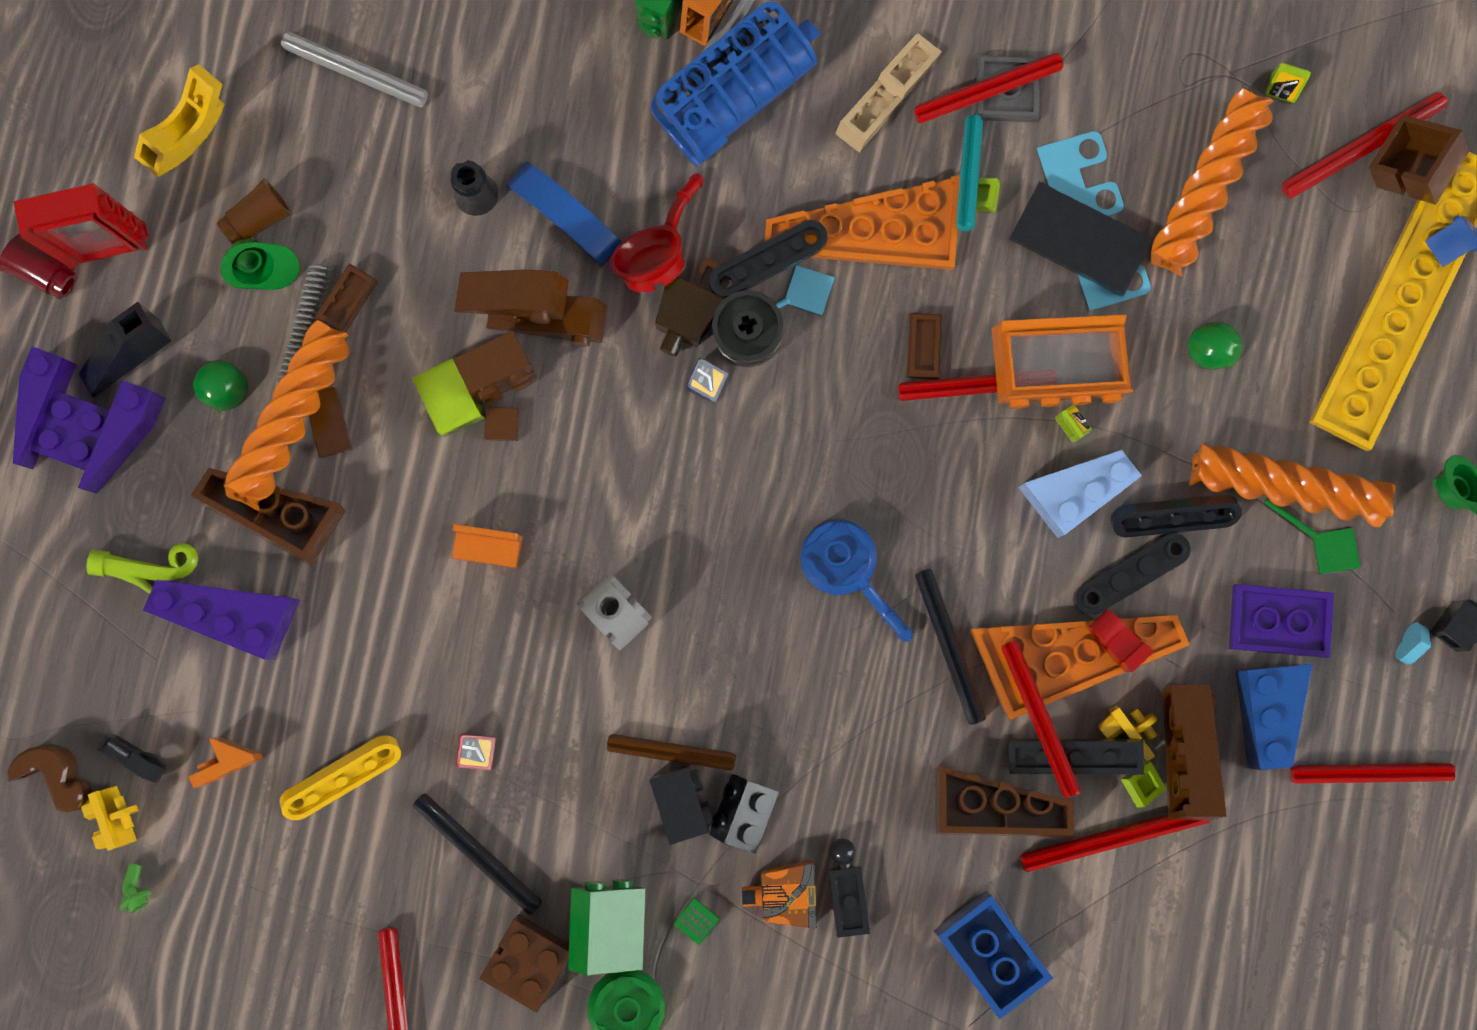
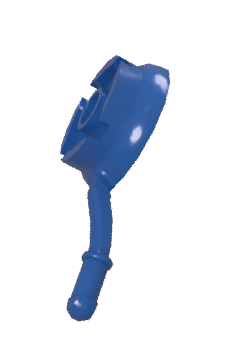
M844 519L828 520L814 527L804 539L800 552L801 568L809 583L821 592L835 596L851 594L862 590L873 607L883 617V622H886L898 635V638L904 642L911 641L913 633L910 627L908 628L897 616L896 611L888 606L871 585H868L877 562L875 543L869 533L857 523Z

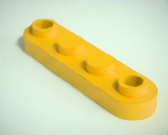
M387 735L376 737L289 788L281 795L279 800L283 816L290 820L304 819L391 768L401 758V750L397 740Z

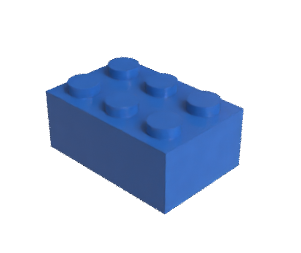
M984 891L933 930L999 1019L1053 979L1019 931L987 891Z

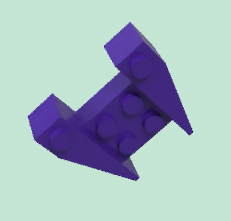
M32 346L19 375L13 464L34 469L39 454L84 470L78 488L97 494L154 427L165 397L124 380L120 384L110 410L67 395L65 392L77 364Z

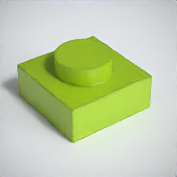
M998 178L978 179L976 213L996 212L1001 186Z
M1144 761V775L1127 774L1121 779L1136 807H1146L1167 789L1151 761Z

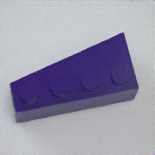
M156 580L143 611L259 658L275 660L300 600Z

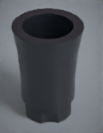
M470 160L464 163H457L452 168L451 185L454 189V198L457 206L466 214L473 216L483 215L492 210L498 200V188L494 180L486 175L483 168Z

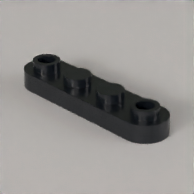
M805 221L719 265L710 275L711 291L720 297L726 298L734 292L748 290L820 253L827 243L828 234L826 228L818 221ZM807 235H814L817 241L809 244L805 241V237ZM722 279H729L732 285L728 288L721 287L720 281Z
M1231 495L1197 497L1122 505L1113 511L1110 516V522L1115 534L1125 538L1227 528L1239 521L1242 516V509L1237 499Z
M1177 533L1165 535L1080 585L1073 595L1076 609L1085 615L1099 614L1183 564L1189 558L1191 552L1188 540ZM1172 543L1179 547L1177 555H1173L1170 552ZM1090 592L1097 596V601L1094 605L1087 601V595Z

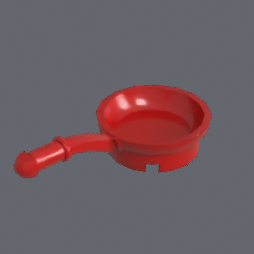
M695 173L690 176L686 185L677 192V197L668 212L664 225L640 230L627 237L616 247L610 258V268L619 279L626 282L630 290L635 292H651L656 290L654 285L662 282L663 286H666L680 275L684 267V259L682 257V237L676 228L685 205L691 201V197L703 186L704 178L702 175Z

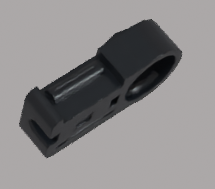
M105 734L97 747L98 751L123 764L125 768L141 778L154 783L159 782L167 769V766L158 755L144 752L115 734Z

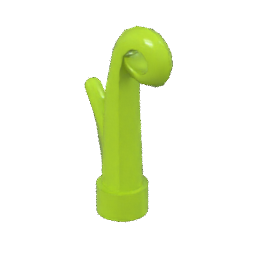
M178 543L169 551L168 560L170 566H164L111 555L109 551L92 549L87 559V573L94 576L119 578L140 587L150 594L153 587L146 580L162 581L184 578L191 574L197 566L198 554L191 545ZM181 552L187 557L186 563L182 566L177 560V556Z

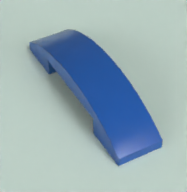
M528 161L507 182L506 186L529 206L532 205L601 267L612 256L616 247L622 243L578 200Z

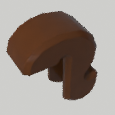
M52 744L29 748L18 754L12 760L8 769L9 782L24 779L41 771L56 810L62 812L82 810L81 806L89 800L88 794L92 793L89 781H75L78 769L75 756L66 747Z

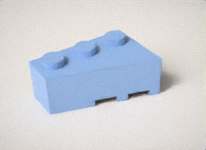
M1120 450L1026 482L1018 488L1055 536L1059 538L1066 535L1142 475L1125 453Z

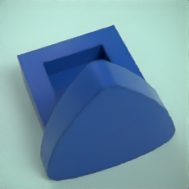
M1456 216L1453 218L1454 223L1425 240L1442 267L1472 249L1474 252L1477 251V228L1463 216Z

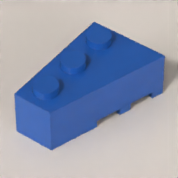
M1313 664L1236 671L1248 768L1267 770L1293 767Z

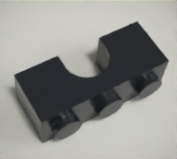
M1469 599L1452 601L1430 633L1456 652L1470 651L1477 642V603Z

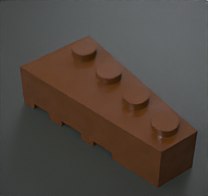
M941 765L935 768L936 834L1037 837L1074 836V801L1023 789L1004 782H997Z

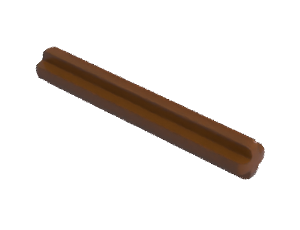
M617 734L609 735L607 741V750L609 752L729 771L735 767L736 755L731 752Z

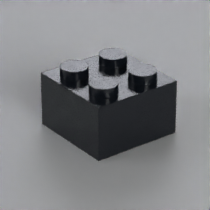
M690 764L650 778L649 781L670 845L709 833V824L713 823L714 819L708 801L702 802L699 791L703 790V784L698 769L692 771Z

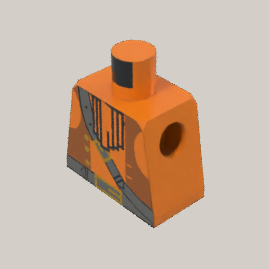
M683 0L680 33L706 46L733 0Z
M813 860L762 870L761 886H742V907L762 906L764 922L812 929L817 928L815 868Z

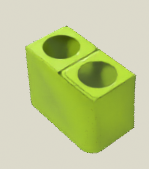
M454 357L412 378L438 434L443 437L485 419L480 405L469 394L454 363Z

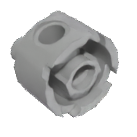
M611 574L609 577H604L576 604L602 634L611 639V643L621 651L649 625L648 621L652 616L634 597L629 601L627 600L631 595L630 592ZM618 608V611L612 615L613 611Z

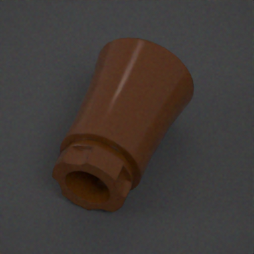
M263 178L247 196L225 212L226 215L217 221V225L230 243L233 244L241 239H252L263 230L293 214L278 191L269 181Z

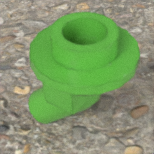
M128 865L122 885L124 894L120 905L122 912L129 910L130 913H134L149 903L147 898L152 894L151 890L136 887L142 869L140 865Z

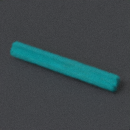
M977 114L968 115L964 123L956 227L960 232H970L975 226L983 120Z

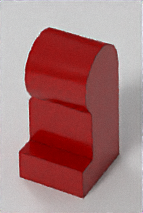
M1108 609L1087 627L1088 631L1099 642V645L1124 672H1134L1154 653L1117 615Z

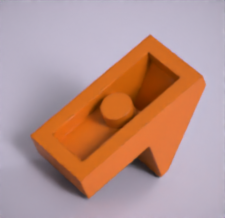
M210 737V743L219 762L217 763L216 758L206 761L197 766L199 772L188 777L193 788L204 787L264 758L261 752L222 737Z

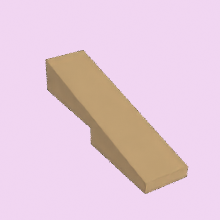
M917 33L881 72L875 84L840 121L835 134L860 153L942 52Z

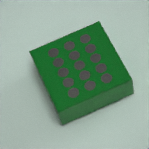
M694 897L673 924L700 945L720 920V917Z

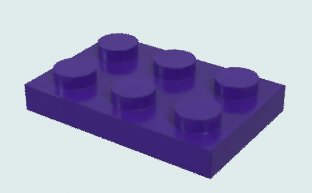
M1234 584L1232 588L1229 649L1330 658L1334 593Z

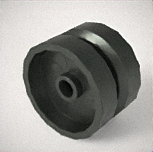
M752 290L734 292L723 299L715 310L712 329L716 347L722 356L734 365L748 368L762 365L773 358L781 346L784 327L781 311L775 302L765 294ZM745 326H752L753 333L747 334L746 330L742 332V329Z

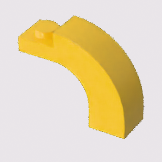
M199 64L189 68L184 91L178 105L160 124L139 134L134 158L157 177L184 162L208 137L216 125L225 105L219 100L223 84Z

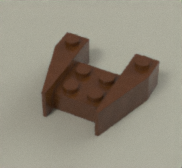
M520 269L460 272L454 311L459 313L488 314L487 329L505 332L513 330L514 333L571 340L573 345L589 347L590 342L602 343L607 305L595 297L567 296L569 280L556 271Z

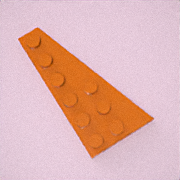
M1177 615L1121 619L1142 642H1145L1154 651L1141 665L1190 645ZM1093 621L970 629L1008 720L1024 715L1028 711L1001 650V646L1011 641L1019 643L1045 705L1124 673L1123 669L1107 654L1088 631L1087 627Z

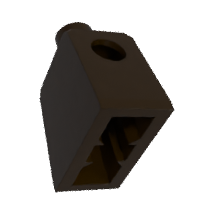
M676 277L664 287L655 321L656 329L666 334L659 349L668 355L677 357L683 342L697 347L711 328L714 312L725 298Z

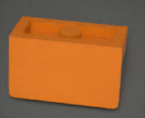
M453 524L452 531L456 532L452 554L453 559L518 568L522 544L521 535Z

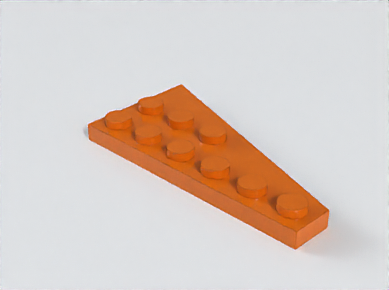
M960 175L937 182L922 183L920 186L907 189L899 188L856 198L853 201L842 204L834 203L816 210L800 211L766 219L764 242L805 221L815 220L826 228L828 238L825 248L810 258L954 270L958 232L956 214ZM807 235L805 237V241L809 244L817 241L814 235Z

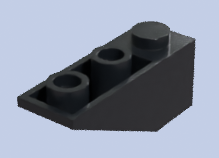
M136 302L111 320L80 370L79 375L90 395L95 397L172 340L159 318L142 304Z

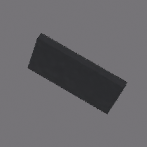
M1040 181L1009 240L1121 297L1125 295L1153 241L1152 238Z

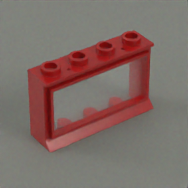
M94 183L13 201L20 238L73 271L79 262L86 263L138 251V247L144 251L147 250L145 239L149 238V233L145 222Z

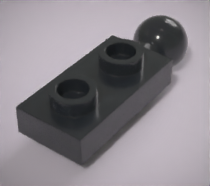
M840 838L831 844L829 851L831 859L838 864V868L828 869L837 938L870 934L861 865L851 867V862L856 855L855 846L850 840Z

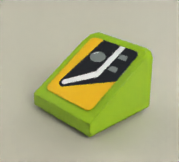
M1282 62L1270 74L1265 95L1292 104L1298 99L1311 72Z
M1071 405L1055 417V420L1071 442L1075 443L1092 431L1091 426L1075 405Z

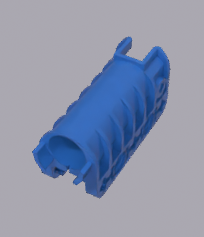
M774 1L765 2L665 82L652 99L650 111L683 155L695 167H698L729 141L727 138L817 65V58L810 42L819 36L821 32L808 19L797 26L779 3ZM764 10H767L769 13L775 11L778 16L774 20ZM764 22L767 23V24L761 29V31L764 32L765 35H764L763 33H760V31H759V29H758V27H757V24H758V23H760V24H763ZM743 30H746L747 35L753 34V44L749 37L742 33ZM737 39L743 41L745 46L740 45ZM730 42L733 48L741 53V55L736 56L735 50L731 53L729 49ZM723 52L726 61L724 63L720 62L716 66H714L712 68L713 72L711 73L708 69V64L710 62L714 63L717 60H719L722 57V54L720 53ZM695 69L699 71V74L703 73L704 83L702 78L694 72ZM687 78L696 81L698 87L691 86ZM681 84L691 95H686L685 91L682 92ZM675 91L677 95L676 102L673 104L669 103L666 105L664 102H667L670 98H672L674 95L673 92Z

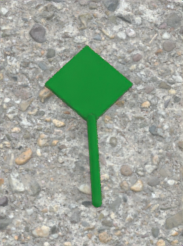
M1265 499L1264 503L1312 537L1319 574L1361 568L1353 528L1316 533L1286 510L1274 505L1269 499Z

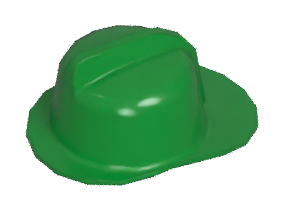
M250 238L241 239L233 243L229 250L225 251L220 264L221 275L226 283L240 289H282L289 286L297 278L300 270L298 258L286 246L275 243H263Z
M1452 455L1445 462L1444 472L1433 480V486L1437 489L1440 499L1447 507L1453 510H1471L1477 515V468L1467 458L1461 455Z

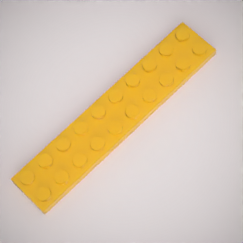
M1471 152L1467 154L1436 205L1417 200L1309 423L1365 451L1372 450L1466 255L1465 253L1442 267L1425 240L1454 223L1453 218L1458 215L1467 218L1477 228V155Z

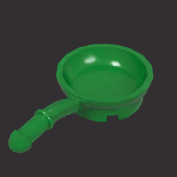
M640 970L607 973L593 986L587 1000V1018L592 1030H660L665 1018V998L658 983L647 973Z

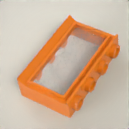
M1127 315L1006 320L998 323L991 330L999 404H1010V409H1021L1029 407V403L1041 402V407L1061 405L1060 401L1072 400V405L1092 403L1091 399H1102L1104 404L1121 402L1123 396L1133 392L1130 384L1125 336Z

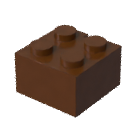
M1401 115L1370 164L1369 169L1377 188L1404 195L1407 191L1408 196L1436 205L1469 153L1462 130Z
M513 330L453 359L469 394L479 405L483 403L486 405L494 404L503 398V393L513 388L515 391L523 390L532 384V379L537 377Z
M518 914L513 919L499 943V947L492 955L479 979L537 1013L569 959V943Z

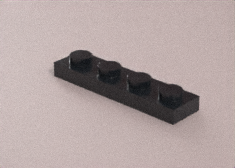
M1009 739V774H1054L1039 739ZM1059 739L1074 774L1144 775L1143 739Z

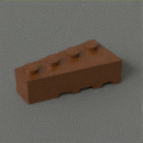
M212 468L207 469L191 494L201 505L310 566L313 565L346 512L340 503L285 490L278 486H275L274 492L269 497L258 501L260 510L258 511L243 502L228 498L223 486L226 482L227 472Z
M1169 685L1163 688L1169 820L1209 821L1227 817L1218 750V733L1214 718L1216 710L1215 695L1211 694L1210 685Z

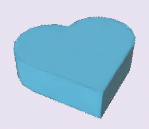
M1418 622L1412 623L1405 631L1403 641L1396 650V659L1407 665L1413 664L1431 648L1429 629Z

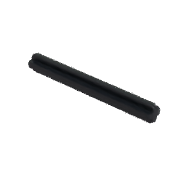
M931 569L920 571L915 575L967 721L971 725L980 723L986 719L935 576Z
M424 793L417 798L413 808L528 915H532L541 906L542 901L429 795Z

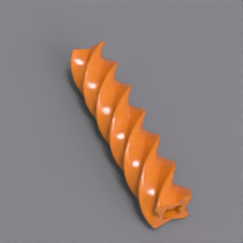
M1241 88L1233 96L1227 107L1226 116L1219 122L1213 132L1211 143L1199 157L1196 171L1186 181L1181 198L1171 208L1166 225L1154 239L1151 250V263L1153 265L1168 269L1183 277L1181 268L1196 261L1199 254L1196 240L1204 238L1212 232L1213 219L1211 213L1222 209L1228 203L1226 185L1234 183L1242 177L1243 167L1241 158L1257 150L1256 131L1270 125L1273 116L1269 105L1274 101L1271 98L1257 96L1245 88Z
M316 320L309 327L303 339L302 347L290 360L287 374L276 385L272 401L262 410L257 422V428L249 434L244 442L241 456L228 470L226 482L223 485L228 498L243 502L260 511L258 501L269 497L274 492L275 480L273 473L286 468L290 462L288 445L296 443L304 437L306 432L304 417L316 413L320 408L318 390L333 384L335 380L333 363L344 360L349 355L350 349L345 341V338L349 336L347 333L332 329L319 320Z
M1203 442L1198 452L1194 453L1192 457V472L1189 486L1202 481L1209 490L1216 493H1222L1234 488L1241 497L1247 500H1253L1266 495L1274 505L1279 507H1285L1298 502L1306 512L1311 514H1317L1330 508L1334 515L1343 521H1348L1362 515L1366 522L1375 528H1380L1385 519L1393 517L1394 514L1393 498L1396 485L1389 482H1370L1357 475H1338L1325 468H1306L1299 463L1288 460L1273 461L1261 454H1241L1229 447H1209Z

